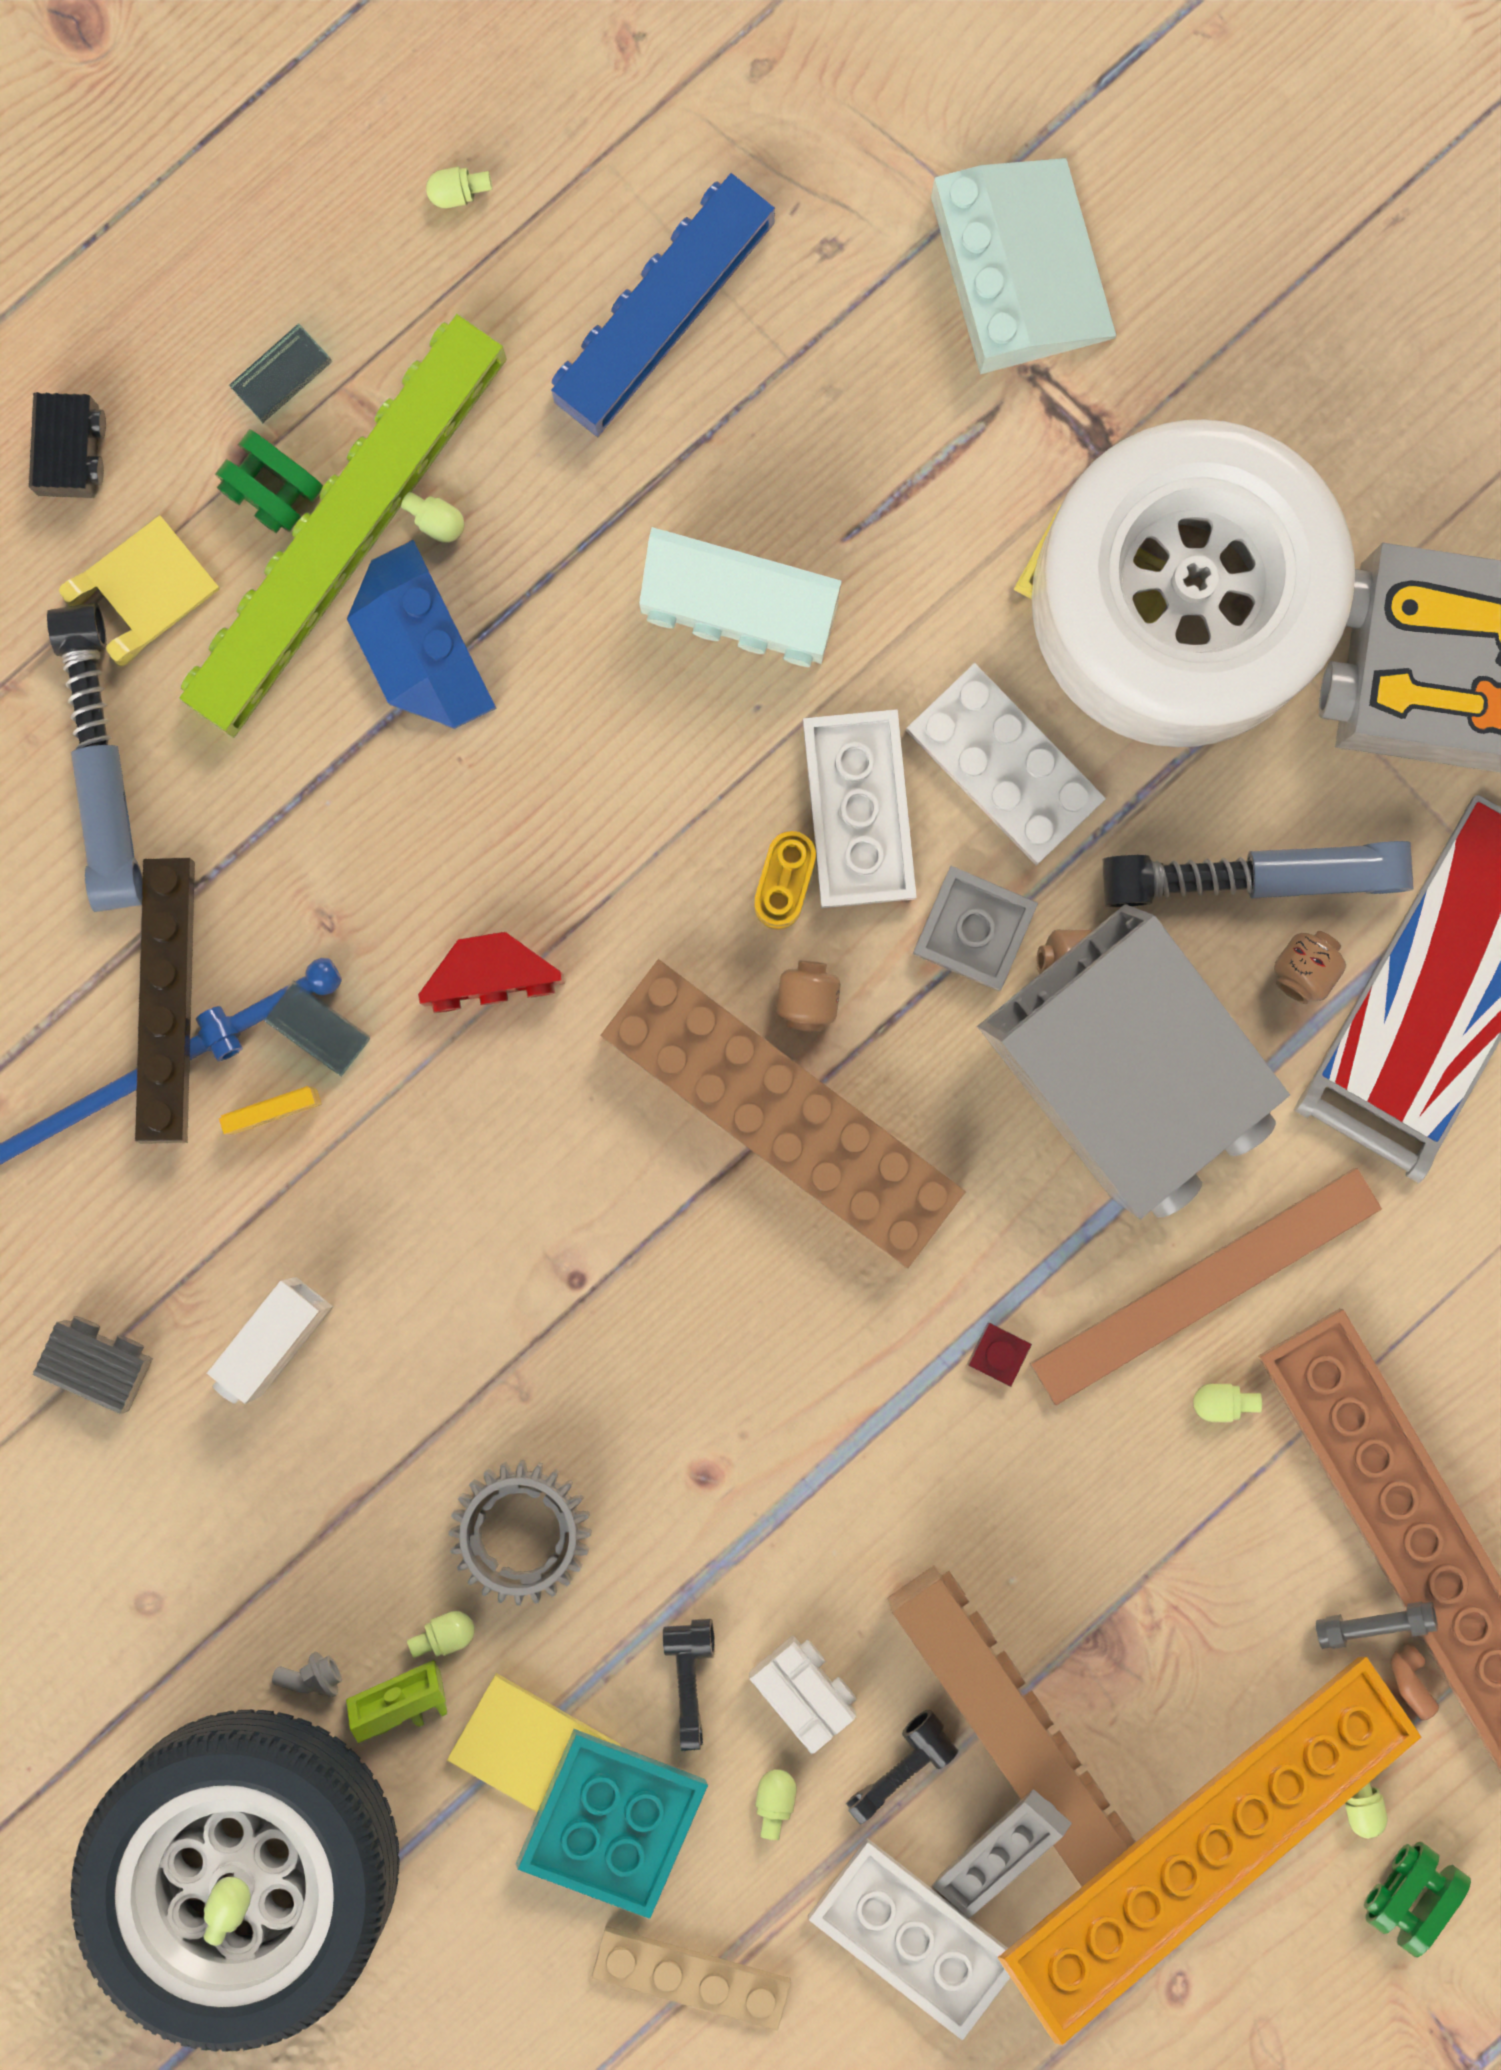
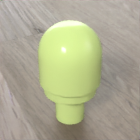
M460 166L434 172L426 184V193L429 200L435 206L445 209L467 205V202L474 201V193L493 190L489 171L469 174L467 167L460 168Z
M412 492L407 493L404 497L401 508L416 516L415 525L419 527L420 531L443 543L455 541L460 537L464 530V519L457 508L439 497L434 498L430 496L424 500Z
M1206 1384L1196 1392L1193 1405L1196 1413L1203 1420L1209 1422H1233V1420H1240L1241 1412H1262L1261 1393H1240V1387L1232 1386V1384Z
M451 1611L431 1619L430 1623L424 1625L426 1632L408 1639L407 1643L413 1658L432 1650L436 1656L441 1654L445 1656L466 1647L472 1641L475 1632L474 1623L467 1614L461 1611Z
M779 1769L771 1770L763 1775L759 1782L755 1806L757 1807V1814L763 1816L760 1837L764 1839L779 1840L782 1820H789L791 1813L794 1811L797 1788L795 1780L786 1771Z
M1369 1782L1345 1803L1350 1827L1357 1835L1363 1838H1375L1382 1834L1388 1821L1383 1795L1380 1794L1378 1788L1371 1787Z
M226 1877L218 1881L212 1888L204 1907V1920L208 1924L204 1933V1939L207 1943L215 1946L221 1945L226 1933L236 1930L242 1923L251 1901L250 1889L243 1880L237 1877Z

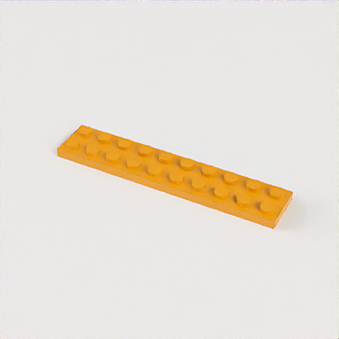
M1357 1657L997 1958L1054 2043L1059 2045L1065 2044L1421 1739V1735L1367 1657Z

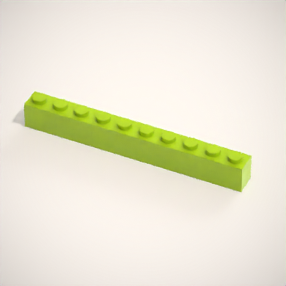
M458 314L454 316L449 325L444 322L437 328L429 343V346L432 348L422 362L416 360L408 368L402 379L404 387L394 400L389 398L382 404L374 419L377 423L367 438L362 436L353 444L347 455L349 463L340 476L334 474L328 479L319 495V498L322 500L312 514L305 513L299 519L292 531L294 539L284 553L278 551L270 559L264 570V574L267 577L256 591L251 589L244 595L236 610L239 614L229 629L224 627L215 635L209 646V651L212 652L201 668L195 666L183 680L181 689L184 692L179 699L231 737L235 738L398 512L407 493L413 491L506 362L507 358L503 346Z

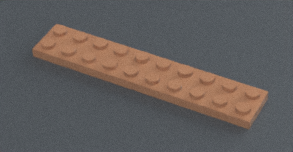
M1339 1308L1260 1354L1258 1358L1405 1610L1407 1611V1604L1421 1601L1423 1603H1433L1437 1616L1438 1631L1429 1632L1428 1635H1421V1638L1501 1773V1578L1344 1309Z

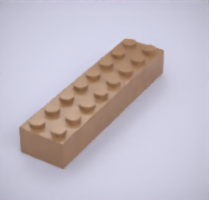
M659 959L600 1035L907 1269L966 1193L960 1186Z
M933 1565L887 1598L891 1611L1020 1799L1022 1800L1034 1789L1045 1800L1052 1803L1072 1823L1064 1836L1053 1846L1082 1887L1136 1841L1115 1810L1109 1815L1105 1813L1104 1810L1110 1807V1804L1088 1770L1081 1775L1078 1774L1076 1769L1082 1764L1061 1731L1059 1730L1051 1735L1048 1728L1054 1723L1034 1692L1031 1690L1026 1695L1022 1693L1020 1687L1026 1683L1005 1650L998 1655L995 1654L991 1647L998 1642L978 1611L976 1610L971 1615H968L963 1606L968 1604L969 1600L951 1572L948 1571L941 1576L935 1565Z

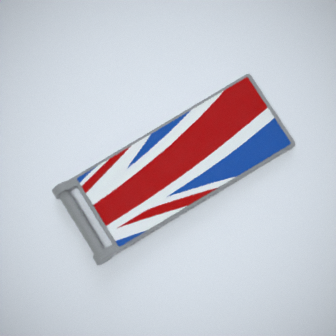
M1479 795L1473 797L1294 1109L1295 1112L1306 1118L1312 1115L1406 1170L1405 1175L1417 1183H1420L1429 1172L1439 1148L1501 1040V807ZM1328 1087L1424 1144L1418 1153L1414 1154L1321 1099L1323 1091Z

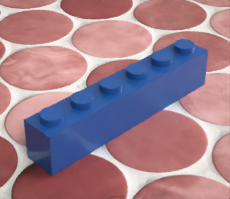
M730 173L722 184L716 181L708 188L701 199L700 204L703 207L692 220L686 217L679 223L670 239L673 243L662 256L656 253L650 258L641 272L642 281L633 291L626 289L617 298L611 309L613 316L603 328L596 325L585 337L581 345L584 351L573 364L569 361L565 362L554 375L551 382L554 385L551 389L554 403L597 438L775 224V207L734 174Z

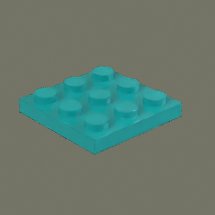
M573 1729L517 1858V1870L651 1919L708 1784L704 1778Z

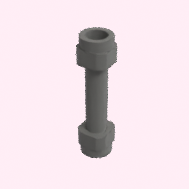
M1422 1601L1407 1604V1611L1344 1621L1341 1614L1327 1616L1326 1619L1316 1620L1318 1641L1322 1649L1344 1648L1347 1645V1640L1411 1630L1413 1637L1428 1635L1429 1632L1438 1631L1437 1616L1433 1603H1423Z

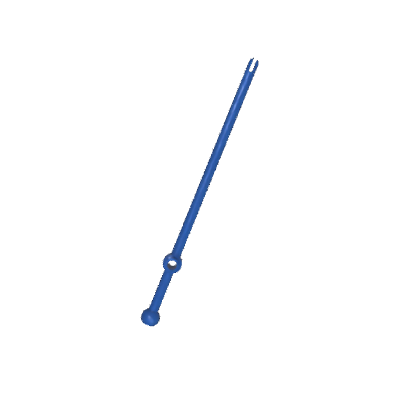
M320 958L314 960L307 967L306 976L294 983L309 994L315 992L318 995H327L339 988L342 978L331 959ZM291 984L233 1016L226 1017L221 1006L213 1007L198 1015L196 1021L201 1030L197 1036L190 1039V1060L207 1051H212L217 1061H224L242 1051L243 1047L238 1040V1037L241 1035L240 1033L267 1019V1015ZM137 1068L0 1143V1165L136 1091Z

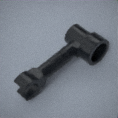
M712 1619L692 1620L691 1625L663 1627L665 1656L675 1655L678 1693L680 1698L681 1751L701 1750L700 1745H703L701 1715L699 1713L698 1693H696L695 1659L714 1658L715 1635Z
M931 1709L917 1715L907 1724L902 1732V1736L914 1750L904 1760H901L897 1766L890 1769V1772H887L886 1775H883L874 1784H870L857 1792L847 1801L848 1811L860 1825L869 1820L885 1803V1800L896 1789L900 1788V1785L902 1786L904 1782H907V1779L914 1776V1773L919 1772L929 1762L936 1769H941L948 1765L958 1754L959 1750L942 1731L944 1724Z

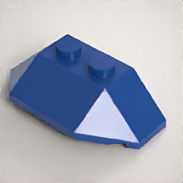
M414 540L372 559L348 614L347 621L388 704L453 729L497 709Z

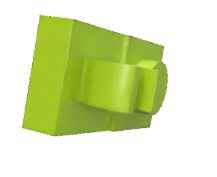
M434 1660L346 1699L350 1731L358 1743L373 1736L382 1735L411 1718L416 1726H423L422 1712L433 1707L437 1708L442 1717L447 1715L441 1671Z

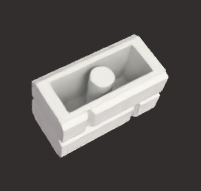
M793 1635L776 1648L772 1654L757 1664L749 1672V1679L808 1751L813 1754L855 1719V1709L851 1704L857 1699L840 1677L831 1681L820 1668L826 1661L816 1647L808 1639L800 1644Z

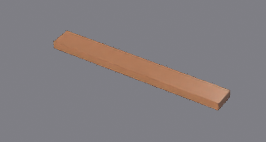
M1353 1168L1034 1360L1030 1365L1054 1405H1058L1379 1212L1382 1208L1358 1168Z

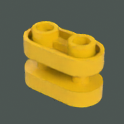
M787 831L778 835L771 842L755 894L754 909L758 920L770 929L782 930L792 926L799 918L815 864L816 850L812 841L800 832Z

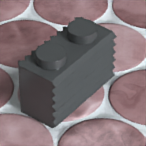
M74 1316L72 1321L63 1320L56 1322L49 1340L45 1344V1349L41 1353V1358L37 1362V1367L33 1371V1375L119 1414L128 1412L153 1359L142 1354L144 1346L120 1335L117 1336L115 1341L98 1334L101 1328L99 1325L78 1316Z

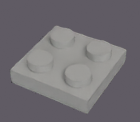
M950 866L913 955L997 991H1001L1038 903Z

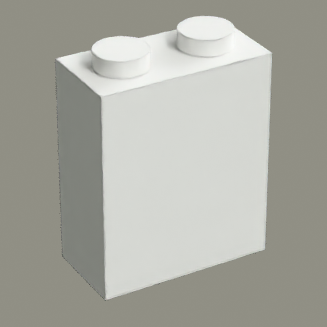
M297 1277L281 1280L207 1372L216 1381L213 1384V1388L222 1397L234 1404L238 1400L246 1404L263 1396L333 1306Z

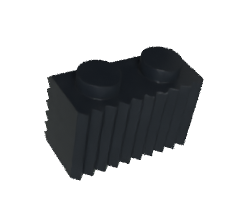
M33 393L29 488L36 495L95 498L96 485H102L104 477L103 459L101 456H97L98 438L105 437L106 417L104 410L99 409V405L90 395Z

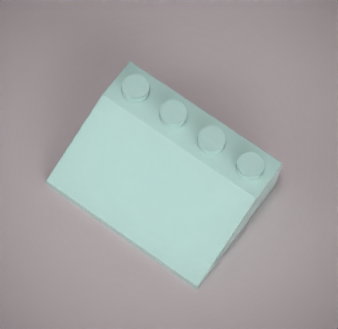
M1067 158L979 165L934 178L931 200L980 375L1116 338V332Z
M652 527L649 535L639 604L641 613L647 614V621L665 628H674L675 623L693 627L692 633L698 637L711 641H719L721 636L738 640V647L746 651L765 654L767 648L784 653L783 659L787 662L810 667L812 661L822 664L837 612L842 581Z

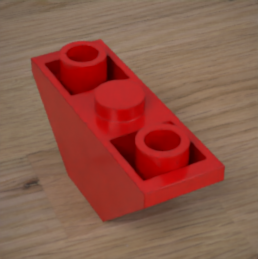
M499 932L458 939L419 992L418 997L421 1005L432 1006L433 1013H442L462 1009L460 1002L462 1000L479 998L480 1005H491L509 1001L507 993L526 990L527 998L555 994L554 985L565 984L564 974L507 932Z

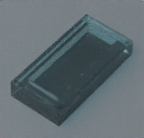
M298 323L229 384V387L263 424L330 365L332 360Z
M294 980L264 1017V1021L341 1077L370 1040L368 1034Z

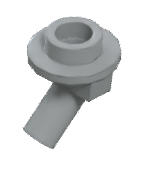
M318 1652L310 1655L308 1664L301 1668L300 1672L279 1666L275 1669L272 1676V1682L276 1686L298 1693L307 1694L314 1691L320 1695L323 1694L330 1697L338 1694L337 1684L342 1681L341 1673L335 1661L330 1656L323 1658Z

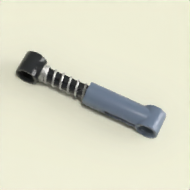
M97 602L50 609L47 611L49 638L56 656L63 658L62 662L65 664L63 670L69 673L70 679L67 681L66 687L71 689L72 696L68 699V703L74 706V712L70 718L77 724L73 735L79 739V745L71 752L88 864L85 868V884L89 903L94 912L142 905L143 879L139 864L134 856L119 748L115 745H108V740L112 737L107 735L105 724H108L109 720L104 718L103 708L107 704L102 703L101 692L105 688L99 685L98 676L102 672L97 670L96 665L100 659L99 652L102 651L101 649H106L107 645L102 612Z
M1409 841L1378 842L1349 847L1249 851L1247 861L1239 857L1233 862H1228L1226 858H1222L1219 862L1212 863L1206 858L1202 863H1195L1189 859L1186 864H1178L1173 860L1169 865H1163L1159 861L1153 862L1149 855H1121L1102 859L1105 907H1122L1125 904L1131 907L1153 904L1152 901L1156 897L1160 898L1165 895L1168 898L1169 893H1181L1185 897L1186 892H1198V895L1201 896L1203 891H1214V894L1218 895L1219 891L1231 890V893L1234 895L1236 890L1247 889L1250 898H1270L1357 892L1387 894L1414 890L1411 842Z

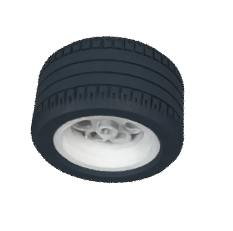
M253 1709L238 1710L236 1713L234 1711L217 1713L216 1716L209 1715L180 1727L177 1731H173L157 1742L112 1785L94 1809L93 1815L89 1818L83 1830V1836L80 1838L72 1869L71 1898L73 1899L71 1900L72 1919L75 1920L73 1922L76 1939L80 1941L78 1946L82 1952L83 1959L88 1962L86 1966L91 1971L93 1978L98 1980L97 1985L103 1989V1993L106 1996L109 1995L111 1997L110 2001L120 2011L123 2010L127 2013L126 2017L134 2020L133 2022L136 2024L140 2023L143 2025L142 2028L146 2031H151L155 2036L159 2034L162 2039L170 2040L174 2044L179 2042L181 2046H188L193 2049L200 2047L204 2051L211 2050L217 2052L221 2049L222 2052L240 2051L241 2048L244 2051L260 2048L262 2044L268 2046L280 2042L282 2039H288L300 2033L302 2029H307L319 2021L321 2017L329 2013L345 1997L363 1972L385 1927L395 1900L394 1897L399 1880V1841L396 1835L397 1829L394 1817L390 1816L392 1812L387 1798L383 1797L384 1791L377 1779H373L374 1774L365 1763L362 1764L360 1762L361 1758L351 1748L345 1747L346 1744L338 1737L329 1735V1731L318 1725L316 1727L312 1726V1722L302 1718L294 1719L293 1715L281 1712L274 1714V1711L258 1710L257 1712ZM234 1818L238 1820L244 1830L243 1837L231 1838L227 1836L222 1828V1819ZM271 1838L283 1840L288 1846L289 1856L286 1858L273 1857L267 1849L266 1841ZM189 1847L199 1851L203 1858V1866L194 1868L187 1865L182 1858V1849ZM234 1873V1877L243 1880L250 1889L251 1901L244 1920L251 1924L254 1933L252 1936L239 1935L234 1931L227 1932L221 1945H211L204 1939V1933L208 1924L205 1922L204 1917H201L194 1910L187 1899L198 1898L206 1904L212 1888L218 1881L223 1879V1874ZM278 1888L287 1890L294 1899V1906L289 1908L279 1907L274 1903L271 1891Z

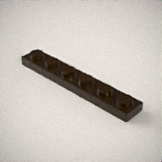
M191 858L143 859L135 1141L140 1144L188 1143L195 862Z

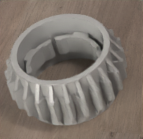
M521 1460L514 1472L511 1471L507 1462H504L500 1466V1476L498 1477L491 1469H487L484 1472L486 1485L474 1479L469 1486L475 1496L462 1493L458 1500L466 1510H454L451 1515L453 1519L461 1523L460 1526L453 1527L449 1531L450 1536L459 1538V1543L451 1549V1554H462L463 1560L457 1567L458 1571L469 1569L472 1575L468 1580V1584L472 1585L480 1581L484 1585L482 1589L483 1596H486L491 1590L498 1592L499 1603H502L507 1595H513L516 1605H521L524 1596L530 1594L531 1599L536 1604L539 1602L541 1591L544 1589L551 1597L555 1596L557 1593L556 1581L568 1586L572 1580L567 1569L579 1572L582 1568L581 1562L574 1555H587L589 1551L588 1546L579 1542L580 1539L590 1537L592 1533L591 1529L580 1526V1523L587 1520L590 1516L589 1511L577 1510V1506L584 1497L582 1495L570 1496L568 1491L573 1482L570 1480L562 1485L557 1482L559 1474L557 1469L549 1476L542 1474L543 1463L540 1462L533 1471H527L525 1460ZM498 1490V1493L494 1494L483 1506L482 1509L485 1511L491 1509L496 1500L508 1494L526 1493L532 1498H537L542 1491L546 1493L543 1502L545 1506L553 1509L560 1525V1540L555 1546L556 1553L559 1555L562 1552L567 1537L566 1532H569L568 1549L560 1563L549 1572L543 1574L558 1559L559 1556L553 1554L549 1556L546 1564L532 1571L515 1572L510 1567H503L500 1573L497 1572L496 1568L499 1564L495 1558L488 1555L482 1542L481 1525L486 1519V1512L483 1510L479 1512L473 1533L475 1513L480 1502L487 1495Z

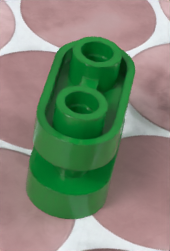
M249 429L238 443V446L248 454L239 467L226 459L215 473V476L221 480L216 488L237 505H240L244 499L258 509L254 517L277 534L281 527L291 532L301 518L291 506L300 495L313 503L320 494L323 485L275 446ZM263 467L285 483L276 495L254 479Z
M1417 1842L1413 1846L1406 1844L1398 1851L1392 1862L1394 1870L1383 1885L1377 1884L1369 1892L1364 1902V1908L1367 1909L1366 1922L1383 1934L1391 1932L1398 1926L1400 1931L1397 1937V1944L1416 1958L1422 1956L1433 1945L1465 1899L1471 1885V1878L1454 1865L1447 1866L1440 1873L1436 1871L1439 1863V1854L1423 1842ZM1424 1887H1427V1891L1424 1893V1895L1417 1903L1415 1908L1412 1910V1912H1410L1409 1908L1412 1906V1904L1417 1899V1897L1424 1889Z

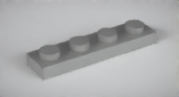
M1033 1789L939 1875L932 1886L969 1919L1059 1841L1072 1823L1052 1803L1045 1800Z

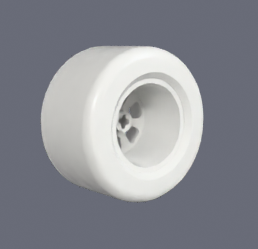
M1206 419L1182 420L1145 429L1112 446L1090 464L1067 493L1049 529L1037 559L1032 587V615L1042 655L1054 678L1069 698L1088 716L1120 735L1136 741L1168 747H1196L1234 738L1270 718L1306 687L1322 670L1337 647L1350 615L1354 595L1355 562L1350 532L1341 508L1325 481L1298 453L1275 438L1244 425ZM1178 525L1197 527L1211 532L1204 548L1185 547L1179 534ZM1147 538L1156 540L1168 554V561L1159 572L1141 569L1133 562L1138 548ZM1230 545L1243 559L1249 571L1236 574L1228 573L1221 563V552ZM1188 575L1191 579L1197 577L1202 579L1203 583L1199 589L1195 585L1187 587L1184 584V580ZM1157 590L1165 599L1167 610L1156 622L1146 623L1137 612L1132 600L1133 595L1139 592ZM1227 592L1246 595L1253 601V607L1248 617L1240 626L1232 625L1219 610V603ZM1187 615L1202 617L1209 634L1208 643L1203 645L1180 644L1176 640L1175 634L1181 617Z

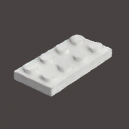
M975 663L906 728V732L1036 866L1106 799Z
M898 709L803 718L821 908L916 899Z
M868 1838L808 1915L809 1921L962 2041L1010 1979L1009 1974L997 1958L1008 1949L1005 1945L973 1920L968 1919L954 1905Z

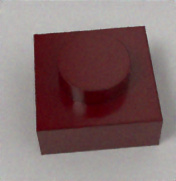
M988 1322L967 1365L1011 1387L1032 1344Z

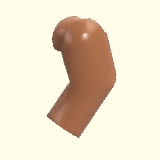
M1406 1645L1400 1653L1395 1651L1390 1664L1401 1696L1419 1719L1428 1720L1438 1712L1439 1705L1414 1673L1424 1667L1425 1659L1413 1645Z

